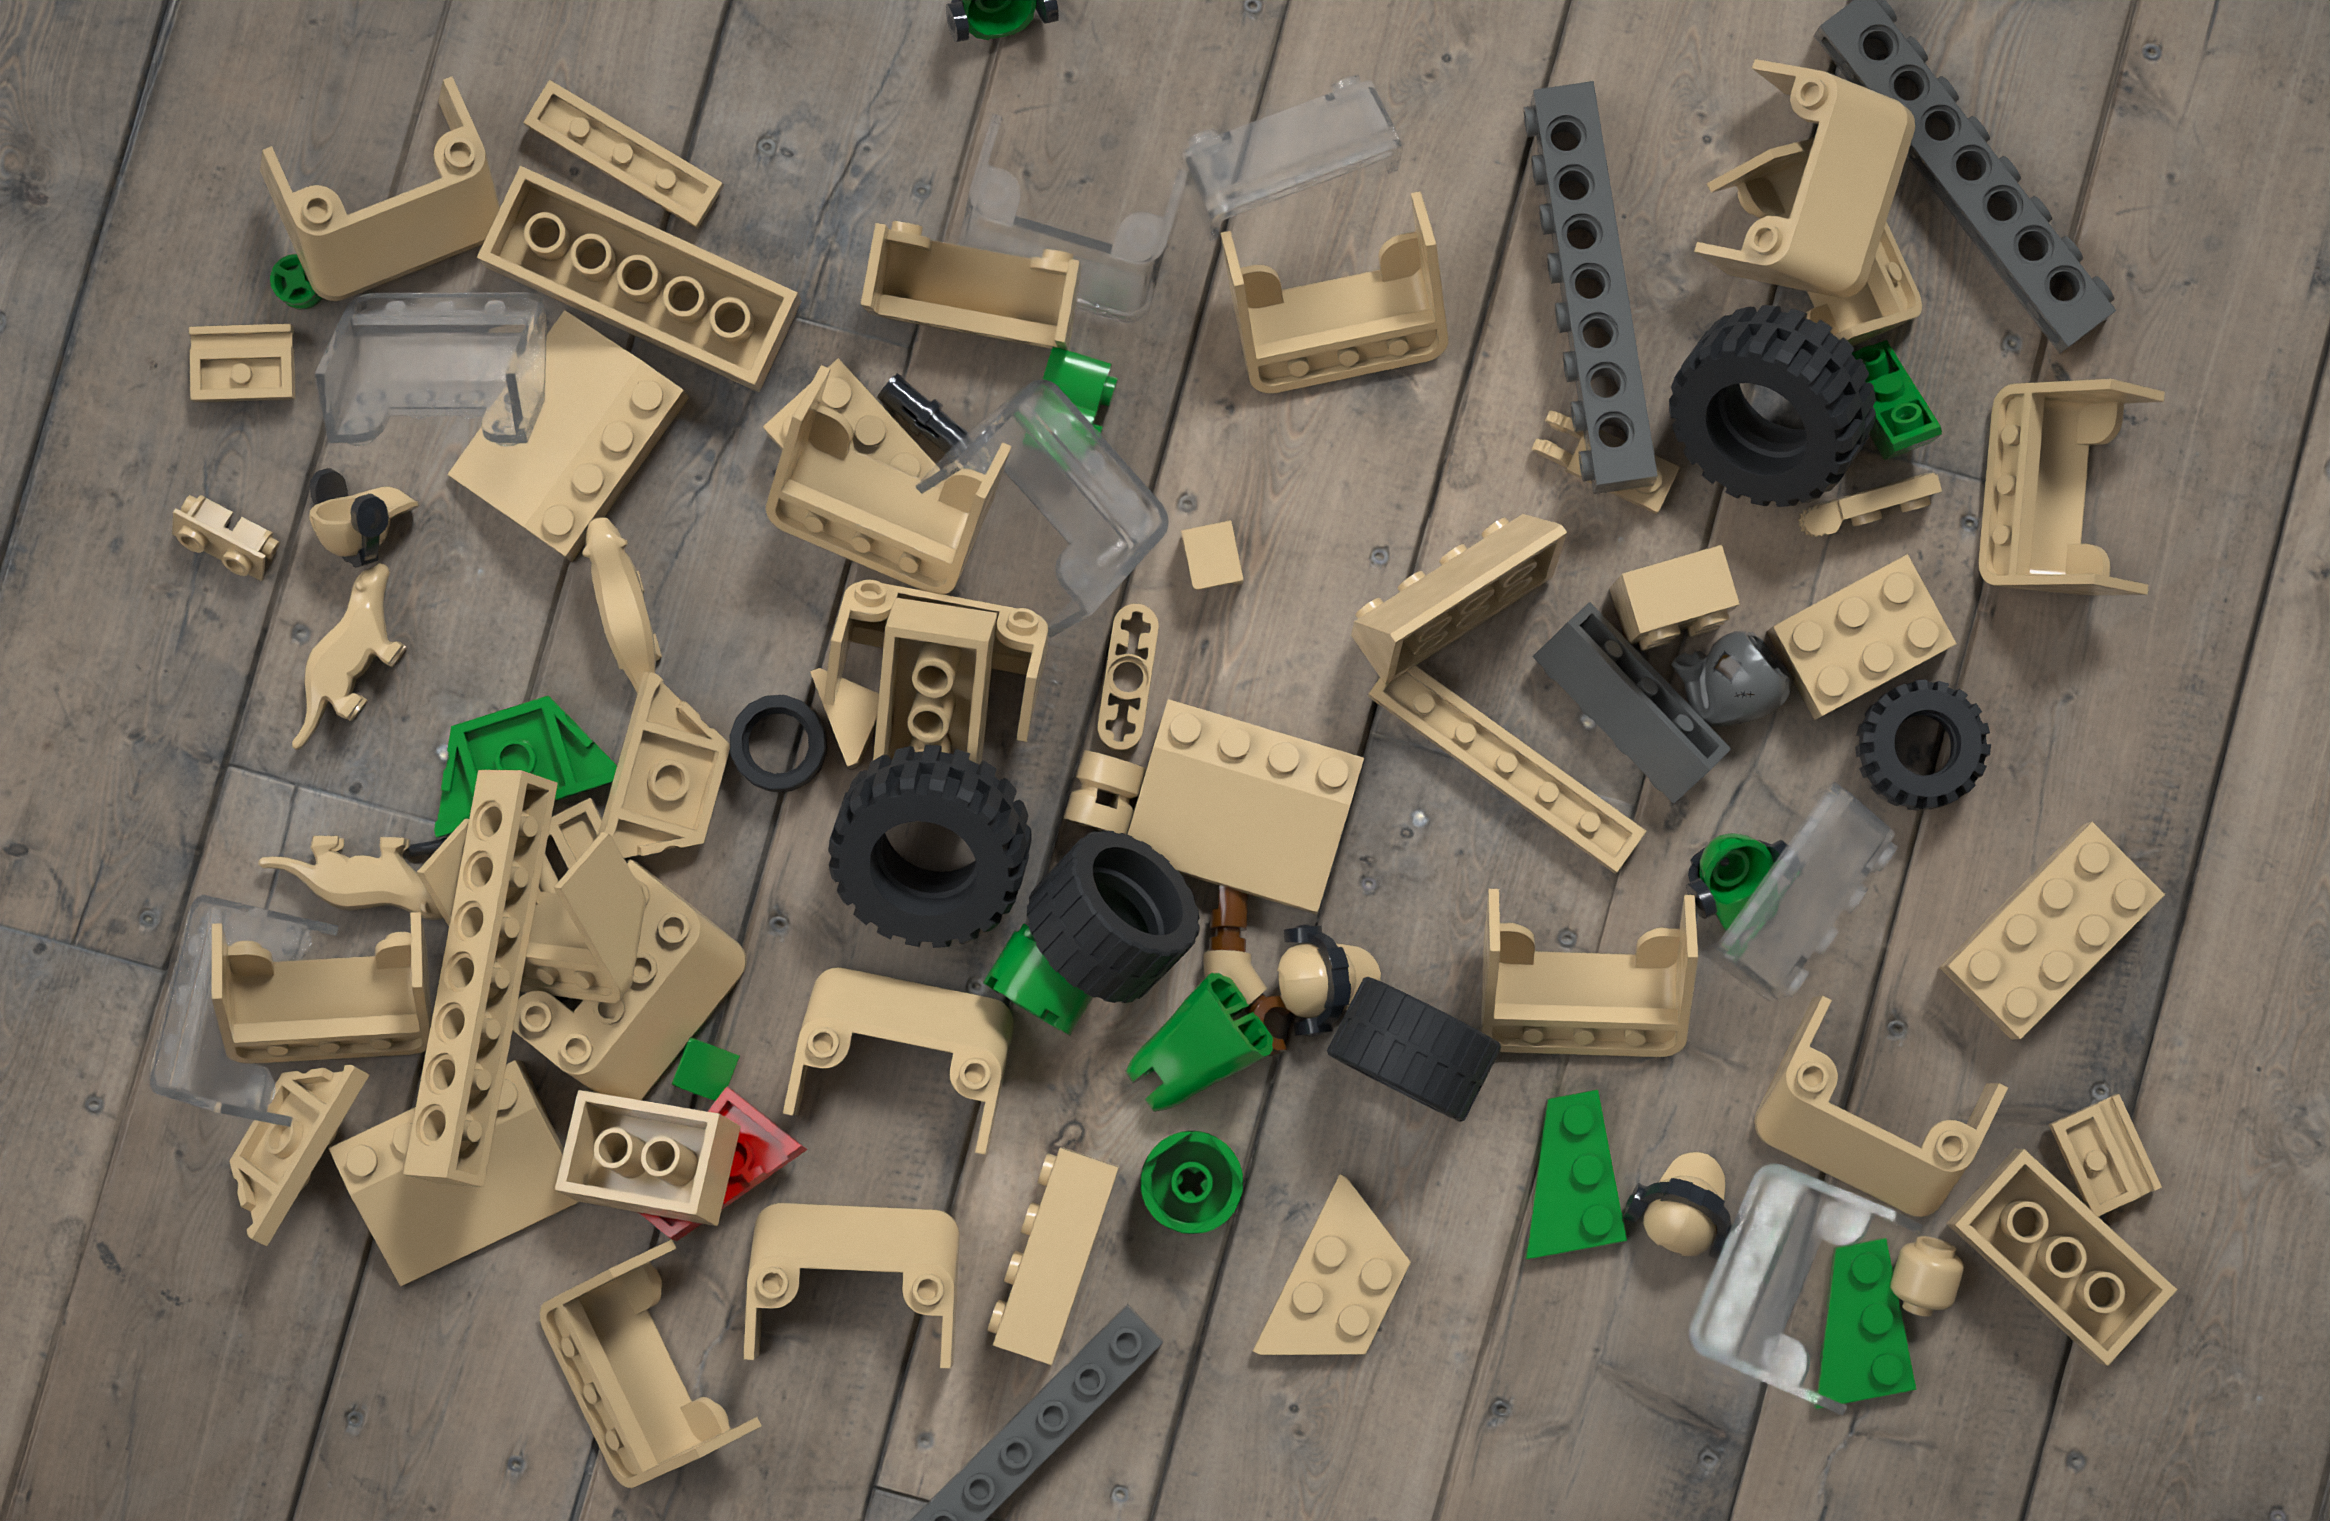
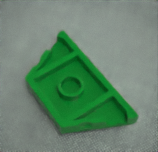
M549 695L453 725L450 729L447 748L448 759L441 784L442 795L438 819L435 821L434 827L436 838L451 835L464 819L470 818L478 770H522L557 782L555 802L612 784L617 765Z

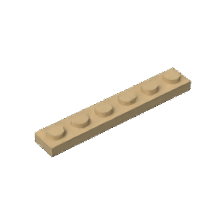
M1416 665L1386 685L1379 678L1367 695L1615 874L1646 833V830Z

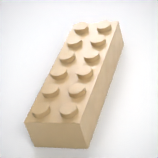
M522 166L519 167L477 256L483 266L756 392H760L802 302L798 292Z

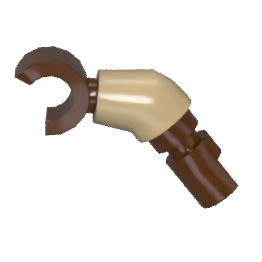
M1219 885V908L1212 909L1210 912V929L1216 931V936L1210 937L1209 951L1204 952L1203 955L1205 977L1211 973H1220L1231 978L1246 998L1249 1006L1244 1010L1247 1015L1254 1012L1262 1023L1267 1012H1276L1283 1017L1291 1011L1286 1008L1280 995L1267 998L1263 994L1267 987L1251 965V954L1246 953V939L1241 938V931L1247 930L1248 894ZM1273 1038V1050L1268 1056L1282 1054L1287 1051L1283 1039Z

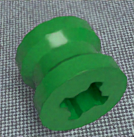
M297 254L287 255L279 259L273 266L270 275L271 288L275 295L289 307L298 310L310 309L323 299L312 289L309 280L306 281L307 276H305V271ZM304 288V289L301 290V291H296L295 295H293V293H294L295 290H300V289Z

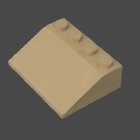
M564 310L447 475L573 562L586 543L589 522L596 518L605 517L689 397L682 388L648 364Z
M1525 514L1518 516L1511 522L1506 517L1499 519L1482 532L1481 536L1483 539L1468 549L1464 544L1455 547L1440 559L1439 562L1442 566L1426 576L1423 571H1419L1404 580L1397 588L1399 593L1385 602L1381 598H1376L1363 606L1355 614L1357 620L1354 621L1351 636L1386 685L1553 578L1567 531L1562 524Z
M1168 699L1128 835L1150 845L1152 849L1168 859L1169 863L1180 874L1317 914L1364 758Z
M514 1060L506 1064L484 1187L438 1184L403 1174L415 1108L328 1148L352 1200L400 1286H404L579 1203L555 1190L564 1148L523 1060Z

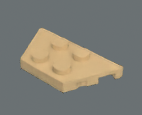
M644 671L598 833V836L602 832L610 833L623 858L637 855L644 856L675 847L683 848L704 843L730 751V743L715 729L709 728L701 720L700 715L686 701H681L663 683L664 680L658 674Z
M345 1065L342 1072H332L326 1068L311 1069L304 1074L299 1071H293L280 1075L230 1159L233 1177L238 1181L237 1194L240 1206L251 1212L253 1224L246 1230L248 1237L252 1240L268 1246L299 1192L308 1184L311 1172L326 1147L335 1139L338 1127L368 1079V1073L353 1065Z
M1341 1174L1338 1175L1253 1348V1352L1259 1355L1367 1353L1411 1262L1347 1177Z

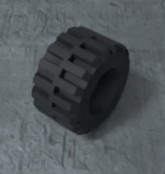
M1916 680L1912 683H1904L1886 692L1865 712L1864 716L1866 717L1863 723L1859 725L1856 736H1859V745L1855 746L1856 757H1860L1862 767L1859 770L1863 778L1868 777L1873 784L1870 788L1877 795L1882 794L1888 798V803L1894 806H1906L1907 810L1919 811L1921 809L1930 810L1950 804L1964 794L1969 793L1976 786L1974 784L1976 780L1983 776L1987 768L1984 762L1991 752V744H1987L1986 735L1990 733L1988 723H1982L1979 716L1982 710L1977 703L1972 705L1966 699L1968 694L1961 689L1953 690L1948 687L1949 683L1942 681L1933 683L1927 682V680ZM1918 715L1931 717L1944 727L1949 736L1951 744L1949 760L1943 769L1935 774L1917 775L1906 769L1897 757L1894 742L1898 727L1910 717Z

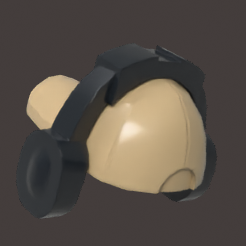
M332 468L317 471L310 480V494L315 506L310 510L309 517L317 538L325 549L337 556H341L346 563H351L355 568L379 561V545L385 541L389 532L390 519L419 507L418 501L392 487H380L348 496L344 477Z
M1304 924L1284 929L1285 943L1295 942L1301 944L1289 948L1281 957L1277 970L1279 971V986L1282 994L1280 997L1286 1008L1293 1014L1309 1018L1294 1023L1295 1036L1306 1035L1314 1037L1320 1036L1323 1033L1333 1032V1023L1339 1019L1342 1011L1348 1009L1363 978L1371 977L1380 981L1381 972L1379 965L1369 952L1360 947L1336 944L1330 936L1322 933V926Z
M1700 1152L1686 1153L1677 1157L1659 1182L1649 1186L1638 1183L1626 1202L1623 1219L1635 1223L1644 1213L1643 1224L1646 1232L1658 1246L1661 1245L1670 1251L1682 1254L1681 1256H1697L1705 1252L1712 1244L1709 1256L1719 1261H1722L1732 1245L1737 1227L1731 1224L1730 1214L1724 1207V1173L1714 1158Z

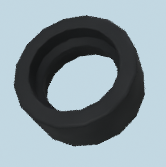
M767 695L749 703L735 718L729 735L730 755L738 772L754 786L771 792L793 791L808 784L822 769L828 752L827 732L819 716L803 701L787 695ZM771 714H786L796 718L804 726L808 735L809 748L805 759L797 768L787 773L774 774L763 770L754 762L749 752V737L753 727L760 719Z

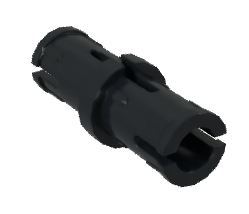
M898 373L887 382L877 396L878 400L893 409L911 425V432L917 437L921 434L924 435L954 462L963 456L976 438L941 410L943 407L941 403L936 399L928 400Z

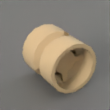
M1084 750L1076 778L1082 785L1080 789L1071 792L1063 819L1098 831L1107 830L1118 834H1128L1134 814L1129 801L1139 796L1147 769L1121 759ZM1097 791L1113 795L1109 807L1095 803Z

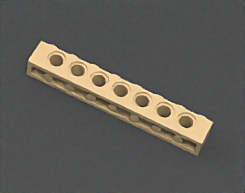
M478 770L403 1173L407 1176L438 1184L484 1187L558 784L557 782L522 770Z

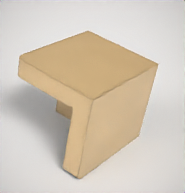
M1231 520L1181 530L1184 552L1187 557L1192 586L1195 590L1231 583L1233 586L1243 584V575Z

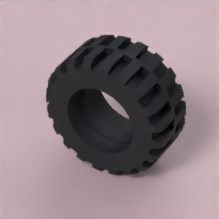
M1762 305L1758 312L1755 307H1745L1735 310L1733 315H1724L1714 322L1709 331L1705 332L1681 365L1671 385L1672 396L1669 399V413L1671 418L1676 419L1672 427L1677 441L1684 442L1686 445L1683 451L1692 465L1697 463L1704 470L1702 476L1711 484L1717 481L1727 488L1725 493L1737 499L1742 495L1751 498V504L1768 506L1771 501H1774L1777 507L1796 506L1799 501L1801 503H1809L1819 499L1824 492L1831 491L1840 482L1868 440L1869 432L1875 422L1876 412L1873 405L1876 402L1874 387L1872 383L1865 382L1869 373L1862 359L1856 360L1853 357L1852 352L1854 348L1844 337L1839 340L1830 332L1833 327L1821 319L1815 323L1806 318L1808 313L1797 309H1790L1786 313L1781 312V306ZM1739 383L1757 384L1780 394L1797 410L1805 429L1782 427L1761 416L1749 404Z
M925 745L923 752H915L913 746L896 749L892 760L888 755H882L870 763L868 770L860 771L852 780L849 791L844 795L829 840L828 852L831 855V859L828 865L831 878L835 882H839L837 893L843 903L847 906L852 903L855 905L853 915L865 925L872 922L878 926L877 933L890 940L895 935L906 939L905 945L920 947L921 942H932L933 948L950 947L953 939H958L960 944H965L978 939L980 929L983 932H990L1001 922L1002 915L1009 913L1016 902L1032 843V831L1027 825L1029 815L1024 802L1020 799L1014 801L1017 790L1007 778L999 781L995 777L997 770L995 767L984 760L980 764L969 760L970 753L956 749L954 754L942 752V746ZM920 821L938 824L960 836L971 849L975 861L963 868L952 871L940 872L922 869L902 858L891 846L885 832L897 825L908 822Z

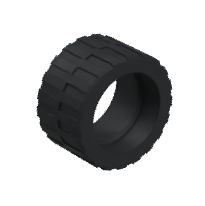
M1102 830L1099 833L1091 832L1084 838H1081L1034 888L1029 896V904L1027 905L1028 925L1031 935L1034 936L1040 953L1045 956L1049 965L1056 973L1058 972L1066 979L1065 981L1073 987L1084 991L1085 994L1094 998H1101L1106 1002L1129 1003L1133 1002L1136 998L1140 999L1146 995L1195 944V939L1200 931V925L1198 924L1200 919L1199 910L1195 905L1193 893L1186 885L1179 871L1169 863L1170 861L1152 849L1147 843L1136 840L1133 836L1124 833L1118 834L1114 831Z
M1365 977L1354 995L1327 1049V1053L1332 1058L1452 1119L1462 1122L1465 1121L1501 1050V1045L1495 1039L1447 1013L1371 977Z

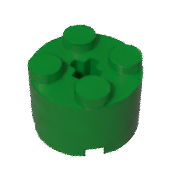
M1024 923L1018 932L1014 930L983 981V984L993 991L1003 994L1014 1004L1071 1036L1094 998L1085 994L1079 988L1073 987L1065 981L1066 979L1058 972L1056 973L1049 965L1045 956L1040 953L1034 936L1031 935L1029 926Z
M1181 1131L1161 1140L1148 1154L1141 1172V1193L1147 1209L1163 1226L1180 1233H1205L1221 1226L1235 1212L1243 1192V1172L1235 1153L1221 1139L1202 1131ZM1186 1168H1189L1193 1173H1197L1200 1170L1205 1173L1206 1178L1201 1182V1187L1204 1191L1197 1196L1190 1190L1182 1193L1178 1189V1185L1183 1181L1180 1172Z

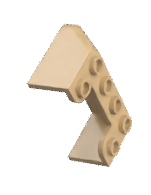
M630 859L627 865L632 874L642 884L643 893L646 898L632 986L616 1003L583 1000L574 1012L550 993L544 991L528 992L518 999L513 1031L560 1069L593 1092L642 1101L686 1047L689 1038L695 1036L743 976L747 959L744 949L737 941L641 864Z

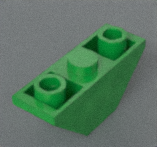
M1887 340L1865 346L1852 353L1856 360L1862 359L1869 373L1865 382L1872 383L1874 387L1876 402L1873 407L1876 417L1869 435L1884 460L1930 444L1942 435L1939 422Z

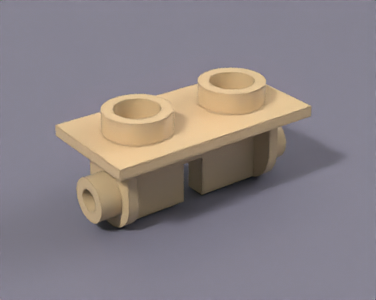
M189 495L184 501L181 511L175 508L173 511L172 535L176 536L184 547L197 553L204 551L220 559L227 569L237 575H250L260 581L263 580L265 557L271 560L280 545V542L273 538V532L241 517L233 531L225 528L233 517V512L202 495L198 498Z

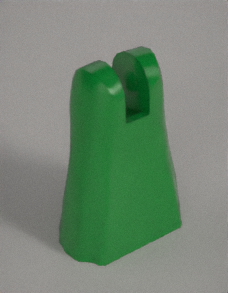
M1220 973L1209 974L1182 1002L1167 1022L1136 1052L1128 1064L1125 1072L1132 1083L1141 1080L1155 1071L1163 1081L1154 1092L1145 1098L1146 1103L1153 1112L1168 1110L1182 1104L1197 1093L1270 1055L1273 1050V1037L1254 1012L1233 1021L1232 1018L1249 1005L1231 978Z

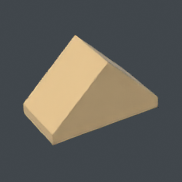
M818 668L810 672L821 701L824 703L827 671ZM841 677L834 706L823 704L846 765L849 769L860 766L876 730L879 693Z

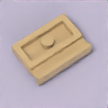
M265 324L189 327V334L191 335V401L225 402L295 399L293 325Z
M2114 1094L2105 1100L2094 1103L2049 1124L2085 1205L2097 1216L2162 1188L2120 1094Z

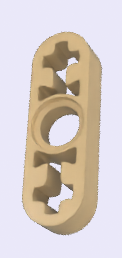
M1130 604L1123 607L1116 614L1113 621L1098 719V733L1101 741L1108 748L1115 751H1126L1135 747L1141 740L1144 730L1159 624L1155 613L1142 604ZM1133 614L1143 615V623L1151 626L1150 632L1142 633L1138 642V651L1148 650L1146 660L1134 654L1116 655L1118 645L1128 649L1129 632L1122 630L1121 625L1122 622H1130ZM1124 663L1137 665L1143 673V682L1135 691L1124 692L1114 684V672L1117 667ZM1110 695L1123 701L1141 700L1139 710L1130 706L1128 708L1127 721L1129 724L1135 725L1136 729L1134 734H1126L1123 742L1115 741L1114 733L1106 730L1107 721H1116L1119 704L1108 705Z

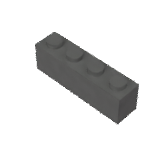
M1591 602L1584 606L1532 656L1543 667L1545 673L1571 696L1579 705L1581 711L1595 721L1614 741L1616 747L1623 754L1627 755L1649 778L1652 785L1657 790L1663 792L1673 804L1731 750L1720 736Z

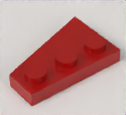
M729 1087L724 1089L707 1111L721 1114L741 1126L722 1210L808 1150ZM638 1212L667 1237L676 1242L702 1224Z

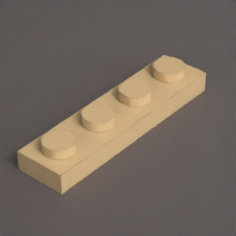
M551 80L548 81L523 122L529 129L697 229L724 187L723 183Z

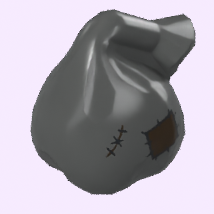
M1731 632L1713 643L1708 656L1702 651H1696L1693 655L1684 652L1671 663L1685 684L1688 704L1710 727L1742 724L1774 713L1786 702L1794 678L1784 664L1775 656L1766 643L1753 632Z

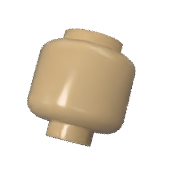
M1920 1236L1917 1237L1916 1242L1905 1244L1901 1248L1890 1287L1893 1293L1904 1301L1903 1308L1920 1316H1932L1934 1310L1948 1309L1953 1305L1964 1271V1263L1955 1254L1956 1248L1953 1245L1937 1238Z

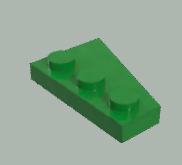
M1592 1090L1547 1099L1525 1259L1627 1241L1599 1091Z
M1887 1238L1837 1246L1833 1249L1826 1305L1827 1316L1824 1340L1821 1345L1818 1388L1814 1402L1815 1409L1917 1390L1899 1299L1890 1287L1893 1268Z

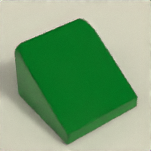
M690 1037L672 1085L716 1101L724 1089L729 1086L740 1055Z

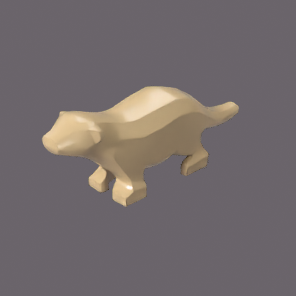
M600 517L591 520L588 524L586 547L582 554L592 562V581L610 648L617 660L619 669L624 670L638 694L644 671L655 673L656 661L662 658L656 634H653L643 598L645 590L640 572L636 571L631 558L625 552L627 540L621 537L618 529L608 518Z
M379 563L374 567L363 570L357 576L352 586L344 617L339 624L312 648L307 658L304 680L307 713L303 727L292 741V747L295 750L301 749L314 734L324 715L328 702L333 705L338 716L353 721L368 701L363 696L352 693L356 679L368 670L375 656H378L385 664L394 667L407 650V647L401 642H389L387 638L383 605L390 572L385 564Z
M313 836L310 848L316 858V865L288 857H262L259 860V866L262 868L285 870L297 876L317 897L341 910L351 911L388 905L402 908L410 913L421 912L423 919L439 920L443 918L418 874L402 857L403 852L410 845V840L407 838L380 837V858L365 855L349 858L336 852L343 849L344 838H339V836Z

